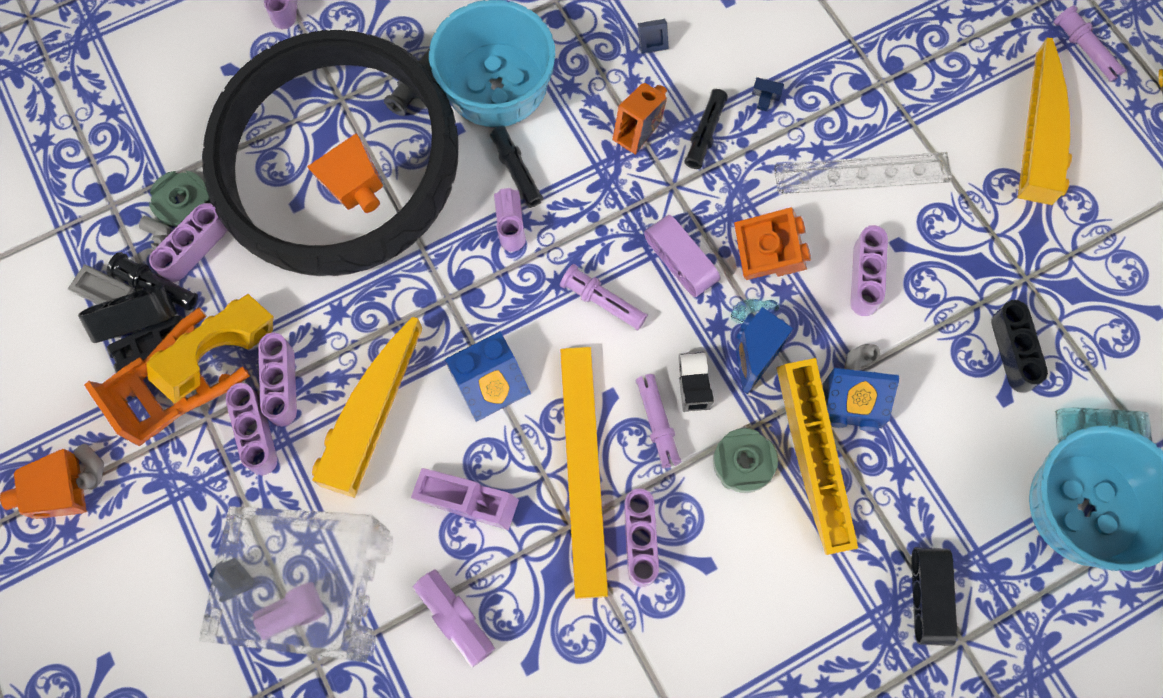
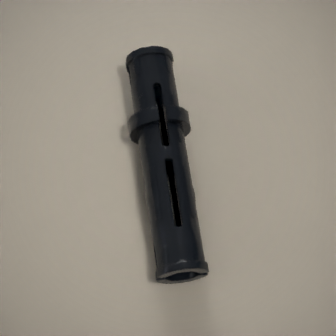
M713 89L711 91L697 131L693 132L690 141L692 144L684 160V163L689 168L700 169L707 150L712 147L714 142L712 137L725 102L728 99V94L721 89Z
M505 126L495 128L489 136L499 152L500 162L505 164L526 206L532 208L539 205L544 198L522 160L520 148L515 146Z

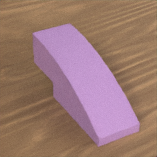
M425 468L421 469L411 496L416 501L506 530L510 528L519 501L508 492L481 486L475 481Z

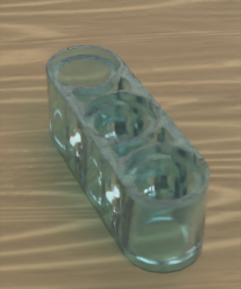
M1063 408L1055 411L1058 443L1078 430H1086L1087 427L1093 426L1125 428L1152 441L1150 414L1147 412L1093 408Z

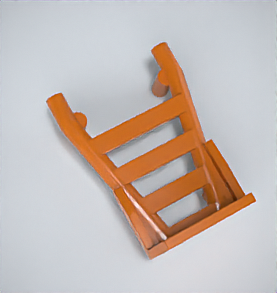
M200 307L183 318L145 360L139 357L103 383L88 381L84 384L115 432L135 445L141 446L181 415L227 393L231 386L236 383H242L250 377L249 372L242 366L231 375L222 374L219 377V383L210 387L200 373V386L195 389L197 394L189 398L185 396L173 406L163 410L143 381L148 376L146 363L153 354L166 350L175 344L181 335L191 333L197 328L195 325L207 317ZM128 396H137L151 417L140 422L127 403L126 399Z

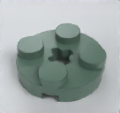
M185 171L186 173L168 172L158 178L151 187L150 209L162 223L176 228L197 206L204 203L212 204L205 187V182L200 176L191 171ZM178 194L180 196L186 195L182 203L175 204L177 202L175 197Z
M741 428L729 432L719 442L713 455V467L722 485L727 489L740 493H752L762 489L771 481L778 466V455L773 443L760 435V432L749 428ZM741 453H746L748 458H753L754 463L749 464L748 469L743 468L742 465L737 463Z

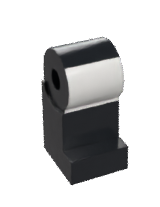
M705 352L679 353V383L683 412L711 410L714 399L712 389L710 388Z

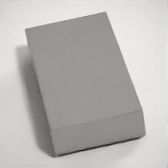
M85 264L68 287V290L95 304L137 292L135 288Z

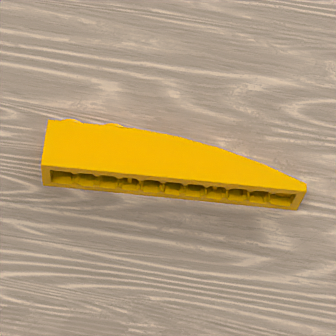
M1047 37L1035 56L1017 198L1053 205L1068 190L1069 179L1066 178V174L1072 161V154L1069 153L1070 110L1067 87L1054 40Z
M411 317L370 364L352 391L336 421L334 429L331 428L327 432L324 441L326 448L322 458H318L315 461L312 469V475L314 476L312 481L318 486L352 498L356 497L423 329L418 318Z
M816 358L778 366L776 369L789 428L805 490L825 555L858 549Z

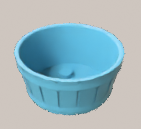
M482 0L455 10L436 29L429 48L431 71L452 107L465 119L475 124L492 128L516 124V122L526 119L538 108L546 94L555 61L554 39H552L550 29L545 22H542V19L532 10H528L527 7L511 1L507 2L506 0ZM491 79H503L501 83L504 87L502 89L499 87L495 88V90L491 89L492 84L489 82Z
M1093 426L1070 434L1056 445L1036 472L1029 492L1031 516L1036 529L1044 541L1054 551L1072 562L1105 570L1135 571L1144 569V567H1151L1163 561V450L1160 447L1158 448L1154 442L1125 428ZM1084 499H1088L1089 504L1095 506L1096 510L1090 512V517H1085L1084 511L1078 510V504H1082Z

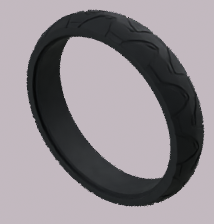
M321 30L296 35L270 46L269 49L263 50L240 68L224 88L225 90L221 92L212 109L207 123L202 152L203 176L209 199L213 207H215L221 222L240 245L265 262L287 271L312 276H339L357 273L383 264L413 245L429 229L444 208L451 193V185L456 177L459 150L457 126H455L456 120L451 104L434 76L415 56L383 38L356 31ZM339 65H353L376 69L391 75L407 85L418 95L428 109L432 141L425 174L410 200L396 215L366 235L330 245H303L284 241L269 235L253 224L241 203L237 190L235 175L236 154L246 125L257 108L269 95L299 75L312 70Z

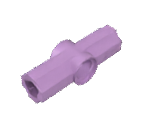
M436 569L425 574L412 586L423 603L432 612V618L448 640L452 639L472 667L483 661L495 650V647L492 645L493 643L474 621L476 618L459 595L456 597Z

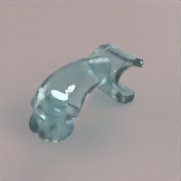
M758 299L742 300L733 307L731 319L736 323L742 324L750 313L759 311L761 307L778 311L779 305L774 300H767L765 302Z

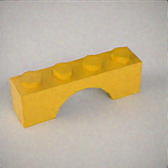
M246 294L239 300H232L223 311L215 316L207 317L194 331L181 335L175 344L164 351L161 350L153 354L146 363L148 380L175 404L200 386L198 362L206 352L223 345H235L250 350L260 342L262 337L272 333L274 316L249 294Z

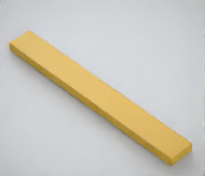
M591 347L560 349L575 599L608 597Z

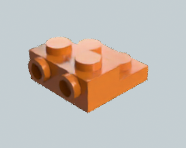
M792 207L734 222L743 276L746 280L774 273L780 277L807 270L806 261L811 260L810 250L807 243L802 244L800 234L806 233L802 216L797 217Z

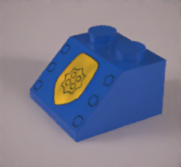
M761 307L756 315L750 313L740 326V332L736 336L740 340L736 348L742 390L746 394H749L781 352L794 329L764 307Z
M501 331L445 359L448 369L476 422L531 394L519 365Z
M834 368L822 384L831 427L844 428L847 425L859 426L860 430L870 432L881 429L890 420L899 384V375Z

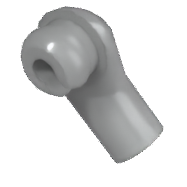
M143 216L139 222L140 229L153 234L152 240H154V243H151L153 249L171 233V229L167 224L151 217Z
M864 344L849 351L846 356L844 369L860 371L861 367L878 360L880 357L879 347L874 344Z
M82 444L74 451V455L85 466L83 473L79 474L80 478L76 479V483L80 489L92 490L101 483L104 462L88 444Z

